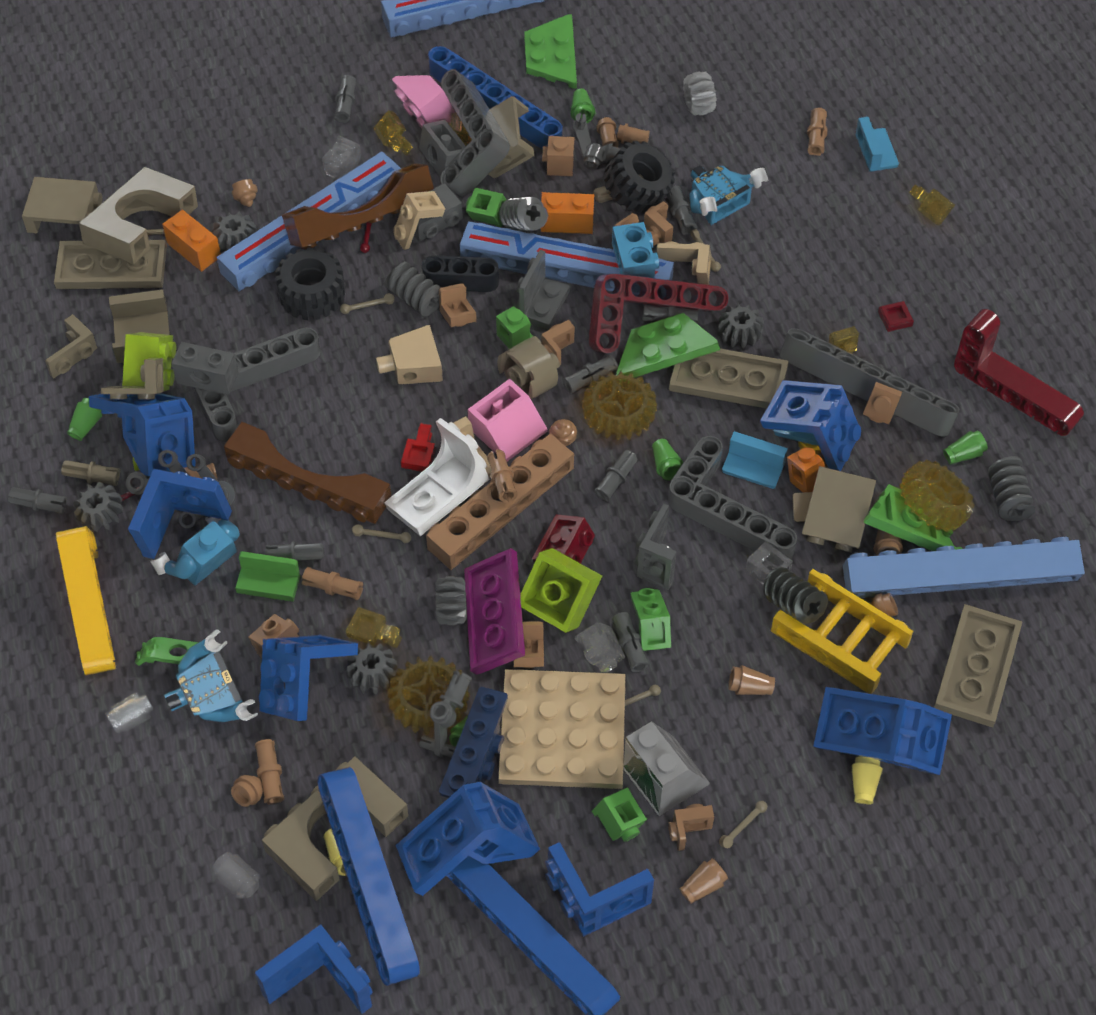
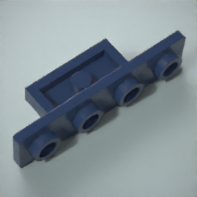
M479 687L441 784L440 796L449 798L463 785L476 782L484 784L485 780L491 779L494 770V762H492L495 753H500L504 741L499 722L508 701L507 693Z

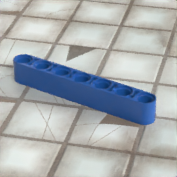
M437 46L429 51V72L436 80L441 82L447 71L455 69L474 83L489 109L511 96L527 106L529 112L518 118L520 135L542 150L543 146H548L549 136L562 137V124L558 120L448 48Z
M351 767L320 774L318 776L319 792L381 980L387 986L417 977L420 971L418 958L356 774Z
M468 856L446 875L494 924H497L496 926L562 992L566 990L564 994L586 1015H605L620 1000L616 989L489 864H483Z

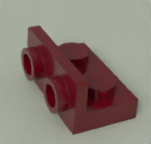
M556 514L532 560L535 563L539 552L553 548L581 564L588 548L593 543L595 534L584 517Z

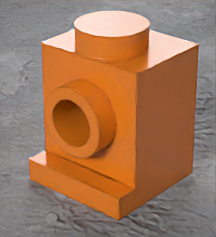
M804 447L787 457L790 482L803 493L813 492L819 466L825 467L823 459L818 454H815L814 449Z

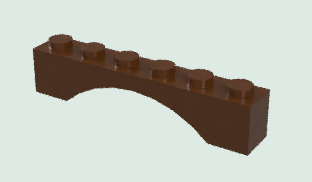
M414 163L394 171L377 195L355 209L328 213L317 208L303 206L282 214L290 245L301 247L303 250L313 248L317 245V241L338 238L340 232L358 230L362 228L361 224L368 221L369 223L381 221L384 219L383 215L388 213H400L407 193L429 192L434 189L428 165Z
M242 421L224 446L227 461L234 468H245L252 471L260 479L266 480L268 478L277 482L283 489H294L301 492L309 500L315 501L317 499L326 503L335 511L343 510L350 513L360 522L368 521L376 524L386 508L384 502L391 497L389 483L365 473L352 476H329L300 468L288 461L277 451L266 431Z

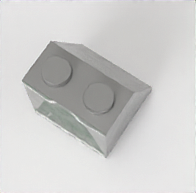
M652 721L626 737L623 769L658 816L709 785V781L675 737Z

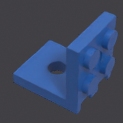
M783 380L760 420L765 429L813 433L828 468L841 471L845 462L848 461L850 452L856 441L860 439L862 432L842 385ZM803 404L799 408L793 409L795 406Z
M153 469L128 530L143 557L155 559L174 510L227 521L232 510L219 482L210 477L196 478L180 471L172 473Z
M323 635L263 639L259 711L295 721L307 720L310 659L358 655V643Z
M559 842L548 847V860L545 861L548 873L545 874L546 880L552 891L558 889L563 899L560 901V905L568 919L573 917L583 937L651 904L654 878L648 869L590 897L561 843Z
M321 924L255 972L262 995L269 1004L324 965L361 1014L372 1007L370 995L373 991L368 985L371 982L368 975L361 966L354 968L348 959L351 955L345 945L340 940L335 943Z

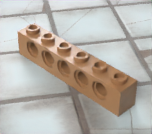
M551 434L543 440L536 441L531 450L523 456H518L510 465L514 474V487L517 491L515 500L512 501L510 494L507 493L509 502L497 501L496 499H499L497 487L490 481L482 490H476L465 504L454 508L444 521L430 528L426 535L427 549L452 570L573 470L574 453Z

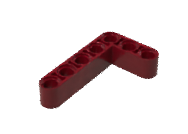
M622 274L602 275L598 277L594 285L589 345L591 349L598 353H611L618 348L624 301L716 311L725 308L729 300L728 294L724 288L713 285ZM608 279H611L615 286L611 294L605 289ZM634 282L640 286V294L637 297L631 292ZM661 285L666 290V295L662 300L657 295V290ZM685 289L691 292V300L688 303L683 298ZM711 292H714L717 297V301L713 306L709 302V294ZM606 306L612 311L611 318L608 321L602 316V311ZM604 333L609 338V343L605 348L599 343L600 336Z
M989 309L980 310L963 330L954 361L955 370L961 375L964 373V377L982 388H988L987 391L1003 401L1011 402L1010 405L1031 418L1034 416L1033 419L1054 432L1058 431L1057 434L1061 436L1068 435L1084 416L1083 408L1076 401L994 353L992 350L999 331L1000 319Z

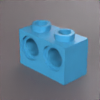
M644 222L614 226L612 228V246L620 274L655 278V269H659V259L657 253L652 252L653 237L651 232L646 231Z

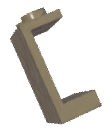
M513 96L489 109L510 144V150L506 157L488 174L492 178H497L534 157L533 147L520 137L518 121L520 116L529 112L528 107Z
M34 177L22 214L28 233H38L41 221L79 224L102 204V194L98 193L96 182Z
M163 290L109 297L115 334V343H112L117 363L124 362L126 334L143 332L170 335L167 303Z
M819 466L802 535L808 536L807 542L824 545V541L836 543L835 549L852 553L853 548L859 549L865 526L864 518L869 511L876 480Z

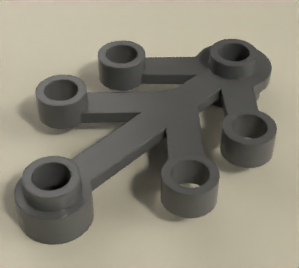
M164 450L159 454L158 460L163 467H168L172 473L177 471L187 473L179 463L178 456L174 451ZM168 453L173 458L170 464L164 461V457ZM190 455L186 461L187 467L191 471H197L201 478L210 477L219 482L231 506L236 497L234 487L226 481H218L207 467L206 460L202 455ZM195 457L200 459V466L198 468L192 465V460ZM142 472L131 473L126 479L128 491L136 495L143 494L150 477ZM135 478L141 481V485L137 489L133 486ZM182 512L179 516V523L184 528H192L197 525L198 520L203 515ZM187 514L193 517V522L190 525L186 524L184 520Z

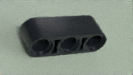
M433 255L426 257L422 261V273L426 276V279L433 281V285H439L440 288L461 283L465 285L467 292H492L498 288L499 266L494 259Z

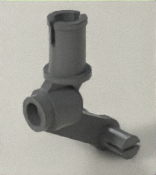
M578 113L572 126L574 138L578 141L584 160L583 164L588 168L597 169L600 164L611 161L620 148L614 147L612 143L604 146L591 143L586 122L587 117L583 114L581 119L582 113Z
M459 671L453 672L445 695L440 696L442 701L435 703L431 707L430 717L434 722L435 739L423 735L421 737L423 741L420 740L419 742L420 748L433 751L435 756L441 758L443 756L452 758L456 746L448 744L447 727L453 725L456 720L455 709L463 708L462 700L472 680L465 673L459 675Z

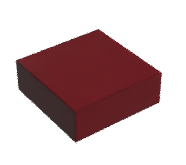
M904 301L880 306L878 309L887 332L913 326L914 320Z

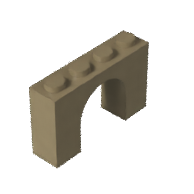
M144 167L79 223L83 244L135 264L150 250L147 230L124 219L133 213L147 210L158 211L171 217L182 209L190 214L198 207L195 186Z
M356 757L352 758L348 763H342L336 770L348 767L354 770L372 824L387 837L408 817L407 804ZM318 785L313 789L311 796L302 804H296L289 811L287 818L279 825L271 826L262 839L265 852L315 901L319 900L340 880L337 867L310 841L313 826L320 817L326 814Z

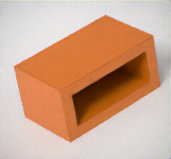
M542 192L541 202L549 216L547 222L541 228V232L593 234L594 194Z
M183 209L162 224L167 244L201 272L217 261V256L221 255L217 237Z

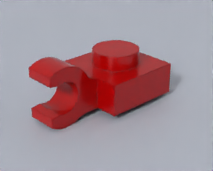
M421 423L416 440L407 439L401 459V468L423 472L432 464L436 450L435 443H430L433 435L430 432L432 425Z

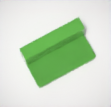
M240 552L241 570L235 587L236 593L294 602L300 580L297 560Z

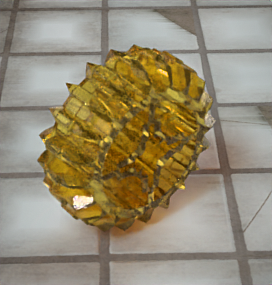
M621 370L618 375H613L610 371L607 378L599 375L597 381H591L589 388H586L584 392L582 408L585 420H588L589 428L595 427L597 435L605 431L606 439L611 434L616 435L615 437L619 441L621 435H625L630 440L632 433L640 437L642 429L648 430L650 423H653L655 419L657 403L655 391H651L650 383L644 384L642 376L634 379L632 372L625 376Z
M926 459L924 462L918 461L916 464H913L904 473L901 479L902 482L899 485L902 490L900 494L905 498V505L910 506L911 513H915L919 520H924L927 526L933 525L938 531L941 529L946 532L950 530L955 531L970 518V515L973 513L972 509L975 506L972 501L974 497L968 493L969 487L962 483L963 479H959L955 472L949 471L946 465L940 466L938 462L934 461L932 463Z
M431 655L428 657V661L424 662L418 656L416 664L413 665L407 661L405 664L406 670L398 668L396 671L397 678H391V688L388 690L389 708L393 711L396 721L401 720L404 729L412 724V731L415 734L422 727L424 728V733L428 736L430 728H434V722L430 717L431 707L435 703L442 701L440 696L445 695L448 688L446 684L449 685L453 672L459 671V675L463 673L462 670H456L454 662L446 665L443 656L438 662H434ZM435 679L441 680L446 684H439ZM469 685L462 700L463 708L455 709V721L460 722L462 719L461 712H466L468 709L467 702L470 700ZM431 686V696H429V702L427 703L426 696ZM407 702L420 706L423 711L413 708Z

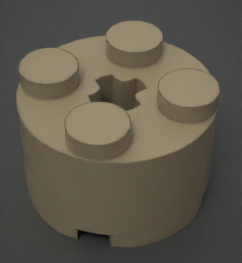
M536 336L524 340L498 357L499 373L504 372L507 380L511 379L531 400L557 385V368L560 367L559 360L554 353L547 351Z

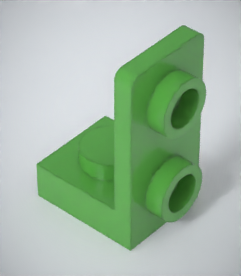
M644 588L638 592H632L631 600L639 619V634L643 651L671 648L670 615L660 590Z

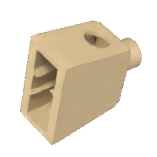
M430 325L391 338L389 340L390 355L376 358L379 374L395 371L398 384L443 381L442 365Z

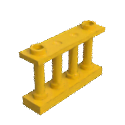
M812 569L809 573L808 582L819 591H823L827 595L828 600L836 606L817 630L810 629L796 618L779 610L773 618L771 632L868 694H872L877 688L881 673L877 671V668L896 643L904 648L908 647L913 630L909 629L904 622L893 619L838 585L828 575ZM848 612L861 621L843 645L837 646L826 639V637L844 613ZM872 627L886 637L869 660L863 662L851 653Z

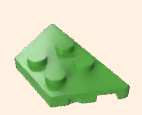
M572 14L524 32L526 73L536 77H544L552 82L559 80L568 83L570 88H577Z
M684 313L677 314L631 330L616 372L620 382L719 351L720 347L717 339Z
M890 484L882 491L864 518L865 524L931 551H936L937 548L943 546H953L954 550L963 549L953 545L949 538L953 531L944 520L937 504Z

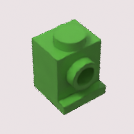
M474 188L472 196L467 200L466 211L473 220L493 224L501 228L503 224L500 221L499 210L502 203L506 201V198L502 193Z
M514 306L496 316L497 336L509 349L533 337L530 333V320L521 310L516 309Z
M628 788L603 798L592 810L593 815L600 818L613 841L622 838L624 842L633 839L640 833L638 829L647 820Z

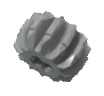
M700 71L687 75L683 81V90L689 112L693 115H705L713 112L716 107L717 98L712 77L707 72L700 73Z

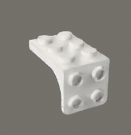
M441 418L436 421L442 440L436 459L423 472L384 502L387 509L419 536H422L490 480L485 470L487 464L476 450L478 444L469 434L463 435L453 422L447 423Z

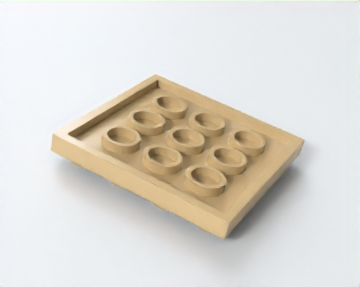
M505 669L504 693L508 694V701L502 714L501 735L504 736V741L500 749L499 784L622 789L625 674Z

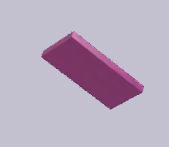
M510 548L464 568L470 671L476 675L525 656L517 552Z

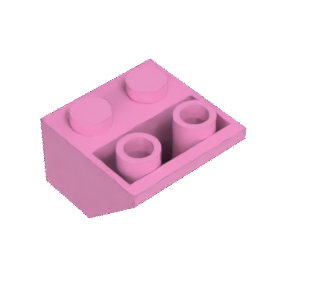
M430 75L395 76L392 79L397 87L394 92L403 102L402 106L410 116L414 115L417 118L416 121L421 128L423 124L446 120L451 125L458 119L444 90Z
M508 379L468 409V420L472 424L473 433L493 452L496 453L495 450L497 449L504 451L506 461H509L547 432V427L530 397L511 379Z

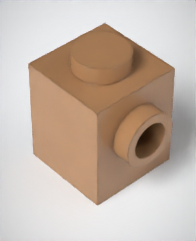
M549 136L548 146H543L542 162H547V175L573 176L574 137Z
M274 614L248 638L259 657L262 658L263 639L298 637L299 629L292 620H284Z

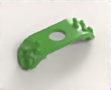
M154 637L147 643H142L141 651L136 653L135 664L140 666L144 662L154 663V661L179 664L184 655L173 656L170 654V651L177 647L188 651L190 647L198 642Z

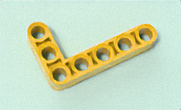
M87 526L56 532L85 675L116 669V664L113 662L115 658L94 558H98L94 533Z

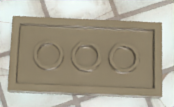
M148 240L150 250L135 264L83 244V241H60L54 278L56 289L163 288L167 251L166 241Z
M720 349L719 351L675 364L669 384V391L767 409L780 384L786 378L789 361Z
M964 604L934 708L970 721L994 727L1022 621Z

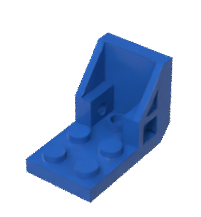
M162 393L155 394V399H138V394H127V399H110V394L89 396V407L101 410L102 414L117 413V417L122 418L123 438L140 472L144 475L151 476L153 469L170 472V469L163 467L158 460L159 454L164 450L174 451L182 467H187V458L195 454L192 410L185 398ZM166 454L164 461L167 464L172 462V455ZM195 458L192 460L193 467L195 466Z
M826 687L813 747L873 758L885 763L940 775L952 714L906 699Z
M482 782L466 784L460 787L396 844L414 892L422 896L468 856L483 864L529 858L540 850L520 805Z

